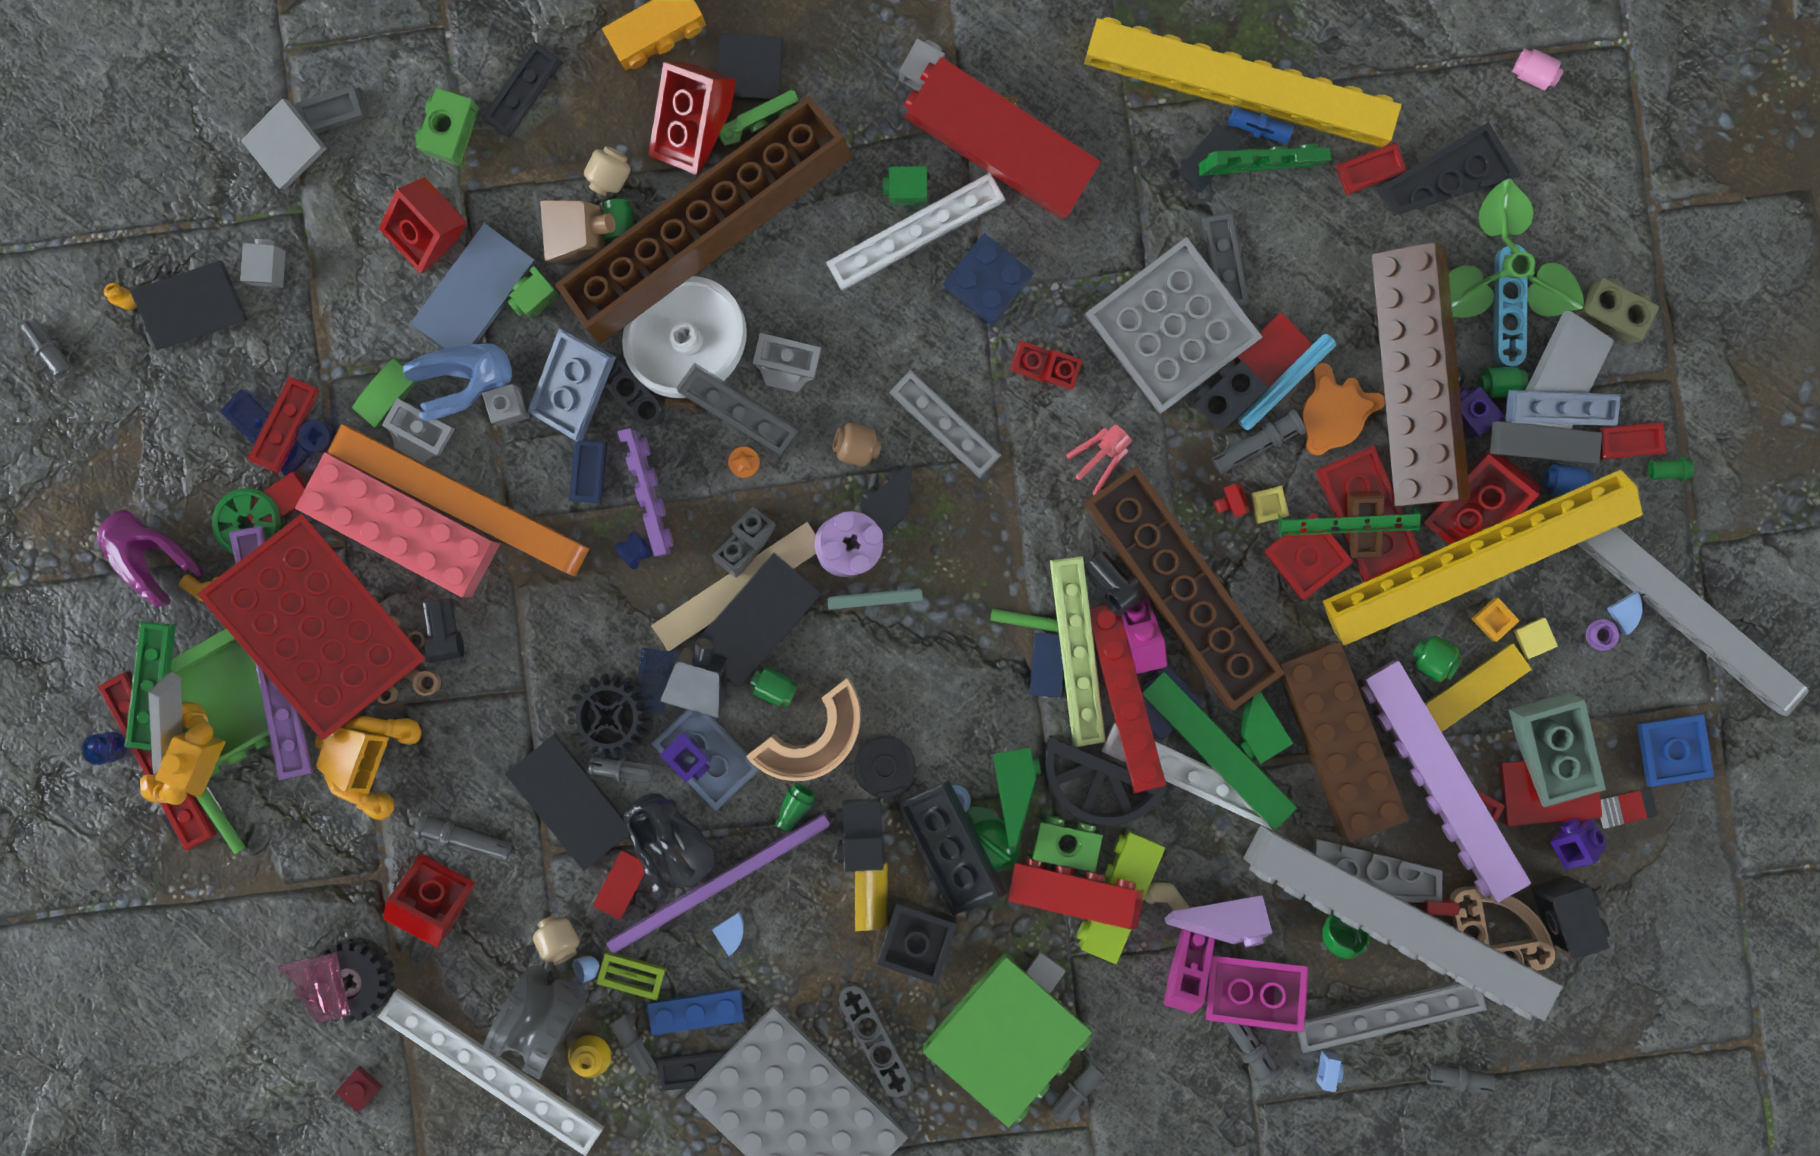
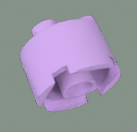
M854 511L843 512L828 519L820 526L815 536L814 548L821 566L826 571L840 577L854 576L870 570L877 563L883 549V533L867 515ZM850 538L854 549L846 551L847 545L843 543V540Z

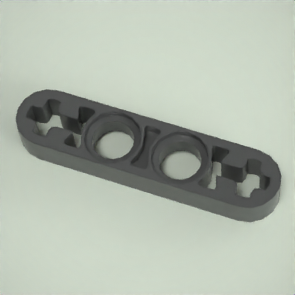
M852 982L846 984L839 995L840 1007L879 1081L888 1095L898 1098L906 1095L911 1088L910 1072L866 989L859 983ZM849 991H852L854 995H861L858 1000L861 1010L866 1006L869 1008V1010L860 1012L855 1018L852 1016V1014L857 1013L854 1003H847L845 1001L848 999ZM862 1019H873L877 1024L876 1030L871 1034L863 1033L859 1028V1023ZM881 1045L888 1047L892 1053L890 1059L884 1062L878 1061L873 1054L874 1050ZM895 1062L898 1063V1065H894L896 1076L898 1078H905L901 1088H898L896 1084L890 1085L892 1075L888 1068Z

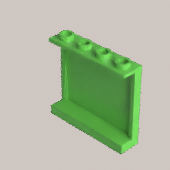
M227 629L172 659L170 673L173 672L181 677L182 702H194L203 706L207 713L208 723L214 730L213 736L226 741L211 777L220 773L218 767L226 762L231 766L248 757L245 752L255 747L257 750H260L271 744L256 664ZM183 727V733H186L190 730L186 727Z
M1004 951L924 1042L923 1053L1009 1128L1014 1122L1019 1123L1024 1119L1029 1111V1104L1035 1098L1039 1100L1045 1095L1050 1087V1080L1056 1074L1060 1076L1066 1071L1071 1063L1069 1059L1076 1051L1081 1052L1087 1047L1091 1041L1090 1035L1092 1031L1087 1022L1083 1023L1022 970L1015 963L1014 958Z

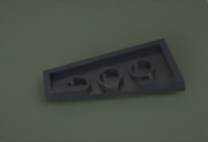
M1487 122L1384 184L1378 191L1393 216L1491 187L1507 179H1517L1521 174L1492 126Z

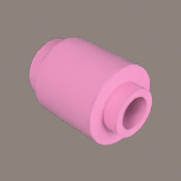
M1524 48L1512 72L1518 75V79L1545 91L1548 86L1553 88L1556 86L1564 70L1559 68L1561 65L1560 60L1536 49L1530 51Z

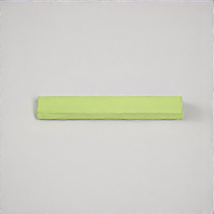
M1083 556L1050 560L1073 746L1080 747L1106 742Z

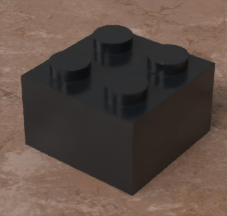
M1568 876L1531 886L1541 921L1550 935L1555 950L1574 960L1610 949L1607 940L1610 937V932L1606 922L1600 918L1597 908L1600 906V900L1596 891L1591 886Z
M897 897L877 956L876 965L937 985L957 927V917Z

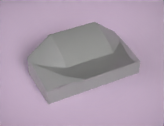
M760 333L753 364L760 370L765 385L798 393L807 381L815 379L822 348Z
M396 398L382 424L391 433L394 448L423 464L433 456H440L455 428L439 419L421 420L419 414L424 412L423 410Z

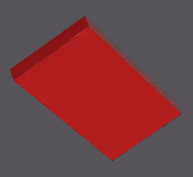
M1375 445L1315 470L1335 518L1348 517L1347 498L1348 492L1379 491L1384 495V515H1405L1401 506H1395L1394 488ZM1400 517L1396 519L1397 522L1402 520ZM1395 524V528H1402L1403 524ZM1412 530L1383 531L1382 557L1353 558L1364 583L1423 557ZM1342 533L1349 548V533Z

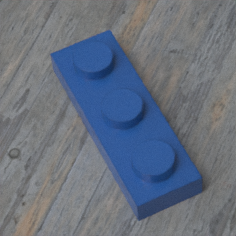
M741 987L650 1001L647 1004L652 1035L743 1022L746 1019Z

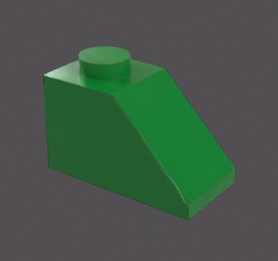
M1261 691L1246 701L1239 730V736L1243 742L1239 746L1250 760L1254 758L1255 761L1262 764L1291 746L1293 742Z

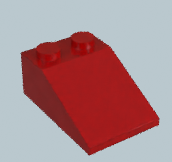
M664 62L648 156L696 175L701 174L731 111L736 79L689 62Z
M1490 445L1467 469L1470 499L1439 502L1423 523L1451 545L1521 514L1540 495V485L1504 455L1490 454Z

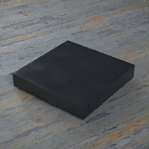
M720 33L718 73L736 79L733 100L770 101L780 96L782 37Z

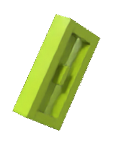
M607 951L604 954L596 984L657 1001L667 968ZM609 962H614L638 970L656 974L657 977H652L649 975L634 972L617 966L609 965ZM609 972L652 984L654 988L649 989L606 977V973Z

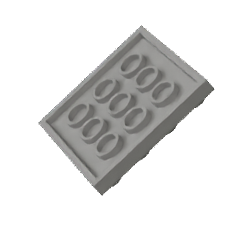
M1187 237L1085 313L1087 319L1159 414L1262 338L1261 334Z

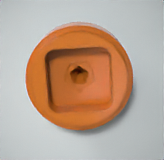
M738 447L730 454L728 465L731 472L737 477L750 478L758 472L760 458L753 449Z

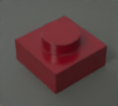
M359 1066L335 1093L359 1113L383 1086Z

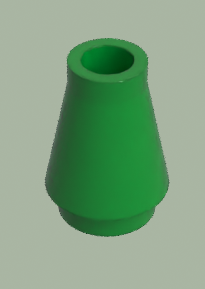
M794 783L792 788L787 789L779 817L775 822L776 825L785 831L791 832L794 826L814 806L815 793L802 784Z

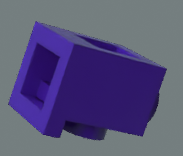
M687 730L676 738L660 756L685 782L689 781L692 777L698 781L711 768L707 762L712 757L690 736L691 734ZM686 752H692L695 755L693 763L685 761L684 756Z

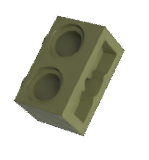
M1602 278L1591 283L1584 296V307L1578 309L1576 315L1595 328L1629 345L1643 341L1660 306L1652 303L1651 298L1643 293H1632L1622 288L1623 284L1613 278ZM1601 295L1605 296L1608 300L1609 305L1607 309L1600 304ZM1629 309L1633 310L1636 314L1635 323L1631 322L1628 317Z

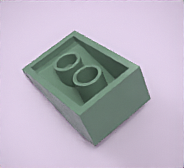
M1568 692L1509 709L1516 741L1542 806L1547 807L1606 790L1584 699Z

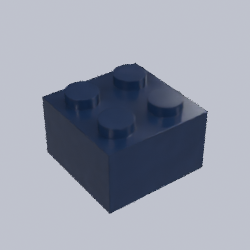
M984 233L945 280L944 289L993 327L1032 279L1034 272Z

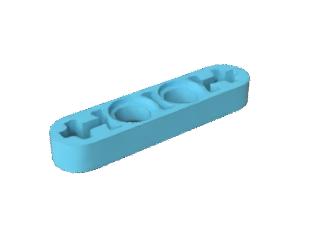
M1516 245L1520 247V252H1526L1523 247H1521L1520 245ZM1508 246L1496 254L1494 274L1502 271L1504 257L1512 252ZM1527 276L1523 278L1502 277L1494 281L1493 355L1494 360L1501 367L1518 366L1526 358ZM1508 282L1515 284L1518 288V296L1515 299H1508L1503 294V287ZM1506 314H1513L1518 320V326L1513 331L1507 330L1503 325V317ZM1517 335V339L1511 341V351H1516L1517 355L1509 361V356L1504 355L1503 350L1509 348L1510 339L1503 340V336L1512 337Z

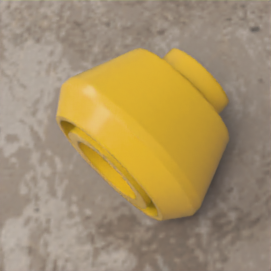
M585 1035L578 1038L570 1047L568 1054L569 1064L573 1071L582 1077H598L610 1065L611 1050L602 1038L595 1035Z

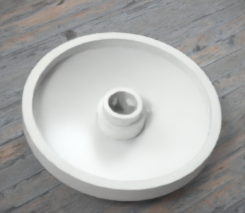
M692 276L624 327L622 345L626 363L634 376L649 390L666 397L687 398L678 393L676 387L694 363L723 381L733 372L742 357L746 344L747 329L745 317L737 301L723 286L707 278Z

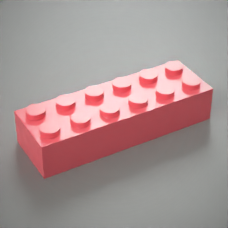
M325 452L295 509L462 598L473 596L501 542L432 505Z

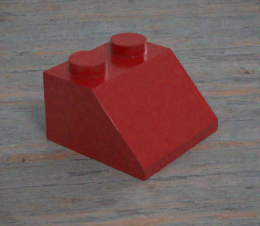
M423 177L397 188L378 229L414 268L422 274L458 241L467 222L440 192Z
M420 854L387 899L383 920L439 948L457 921L476 882Z

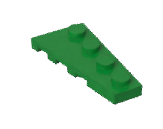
M1318 144L1299 146V149H1288V146H1278L1268 150L1253 148L1236 151H1216L1209 153L1206 159L1198 163L1199 176L1318 167L1331 161L1330 148H1319Z

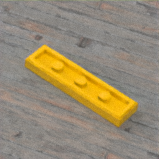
M1509 644L1424 704L1440 731L1443 732L1532 669L1516 646Z

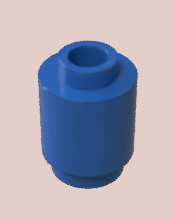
M1553 464L1549 469L1545 470L1542 477V486L1546 488L1548 495L1562 496L1594 482L1595 478L1594 474L1587 472L1586 468Z

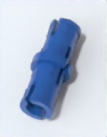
M1235 105L1227 123L1228 126H1234L1253 133L1255 138L1259 139L1262 136L1282 143L1285 146L1288 144L1294 129L1292 125L1268 118V114L1262 112L1259 115Z

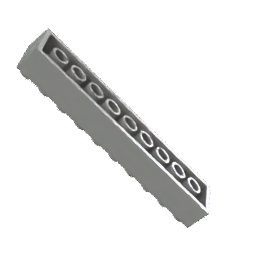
M1261 825L1243 857L1251 865L1249 870L1262 880L1270 884L1277 880L1278 886L1298 899H1302L1303 895H1306L1305 900L1312 903L1319 910L1329 915L1334 910L1333 914L1351 927L1359 930L1362 925L1361 929L1369 933L1374 939L1386 945L1389 942L1390 945L1414 960L1419 959L1426 963L1428 967L1443 975L1446 973L1463 986L1471 990L1476 989L1488 999L1499 1005H1506L1513 1009L1512 1011L1530 1021L1533 1016L1543 1021L1546 1020L1563 987L1535 969L1427 914L1423 910Z

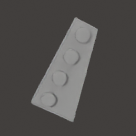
M1313 837L1314 854L1405 902L1424 903V900L1442 901L1443 871L1440 869Z

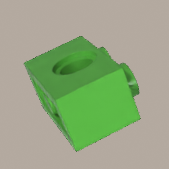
M435 88L433 96L431 95L426 103L425 111L427 115L424 124L418 128L416 133V148L426 156L461 166L480 108L470 98ZM450 120V128L446 132H439L440 125L444 121Z
M1047 815L1046 820L1038 819L1031 853L1033 860L1090 872L1096 871L1103 837L1102 833L1096 830V825L1078 821L1077 826L1065 824L1066 819ZM1067 834L1073 835L1076 841L1071 849L1065 850L1059 847V840L1062 836Z

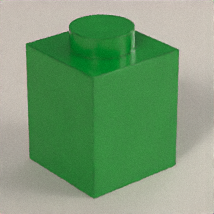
M927 166L889 167V177H883V196H889L890 205H927Z

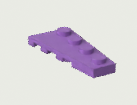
M631 428L618 431L620 441H627L630 452L625 457L628 469L631 470L633 477L637 476L639 480L638 483H635V493L640 506L645 507L647 513L643 514V520L654 557L671 554L669 547L674 546L670 529L664 528L662 517L666 516L663 500L656 497L654 486H658V479L654 467L649 468L646 456L651 455L647 438H641V434Z

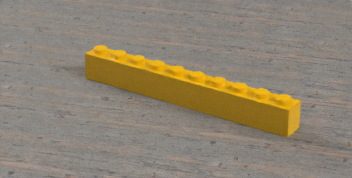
M1109 17L1103 18V20L1097 18L1084 61L1085 65L1230 106L1235 105L1261 114L1263 112L1268 114L1269 117L1379 148L1385 147L1392 140L1402 105L1393 102V98L1387 95L1378 94L1371 96L1364 94L1362 89L1355 86L1343 88L1332 85L1333 82L1326 78L1317 77L1311 79L1302 76L1303 74L1298 70H1279L1272 68V64L1266 61H1247L1242 59L1241 55L1234 52L1219 53L1212 51V48L1206 44H1187L1182 42L1177 36L1164 35L1162 37L1152 34L1148 28L1142 26H1134L1133 28L1123 26L1117 19Z
M1621 470L1616 471L1324 600L1323 604L1331 627L1342 645L1345 646L1614 527L1625 524L1643 515L1637 485Z

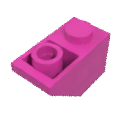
M1146 597L1121 615L1136 674L1167 667L1165 641L1148 597Z

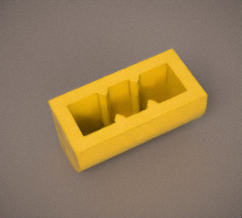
M888 861L884 862L883 870L855 872V931L877 930L888 925Z

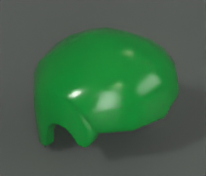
M1333 913L1325 920L1321 932L1323 944L1330 953L1343 959H1353L1362 955L1368 949L1370 935L1361 929L1362 925L1357 930L1341 921Z

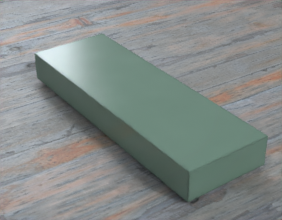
M918 588L833 596L827 600L828 610L923 601L922 590Z

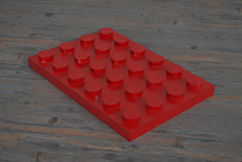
M300 514L197 593L198 597L322 741L327 740L426 660L303 514Z

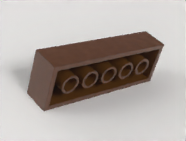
M1329 641L1277 661L1285 673L1279 678L1340 837L1351 843L1408 821L1409 818L1341 642Z

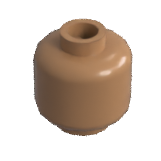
M852 422L847 423L843 428L839 427L833 441V452L837 453V458L841 462L860 467L867 466L872 458L877 459L881 449V441L877 440L876 431L873 428Z

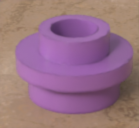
M1595 620L1586 630V640L1596 650H1609L1617 644L1619 639L1618 628L1609 620ZM1600 629L1605 632V638L1601 641L1597 637Z

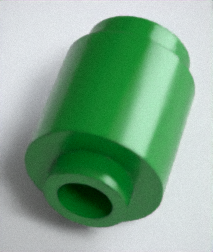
M612 199L604 202V209L601 210L602 214L609 213L615 220V231L603 234L604 241L611 243L634 226L633 208L630 207L629 201L625 199Z
M1516 366L1485 368L1481 375L1477 377L1476 386L1481 387L1490 399L1508 398V390L1525 391L1528 386V375L1524 369H1518Z
M765 666L763 671L756 670L749 686L754 688L752 695L778 707L780 704L788 707L798 684L792 682V678Z

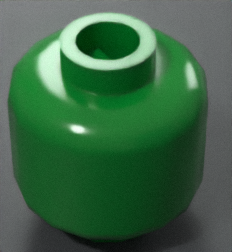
M1439 636L1431 637L1428 642L1421 639L1412 654L1413 657L1417 658L1415 669L1436 682H1442L1446 678L1451 680L1463 658L1459 657L1460 649Z

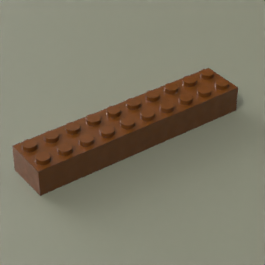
M808 96L557 282L555 286L586 330L601 345L850 160L853 156L841 133L813 99Z

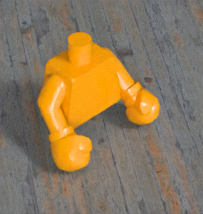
M182 702L183 727L190 730L173 737L165 756L161 760L156 775L148 773L141 777L140 793L146 800L152 803L179 805L185 801L187 797L186 792L200 798L202 797L226 741L213 736L214 730L208 723L206 710L200 704Z
M360 716L350 720L325 741H322L317 736L315 747L321 751L316 766L325 775L324 778L330 792L334 796L357 805L356 808L362 810L372 819L384 820L390 817L395 809L394 799L385 791L372 793L370 789L389 737L396 738L398 742L406 745L415 744L420 740L421 729L419 724L410 718L395 720L389 718L384 720Z

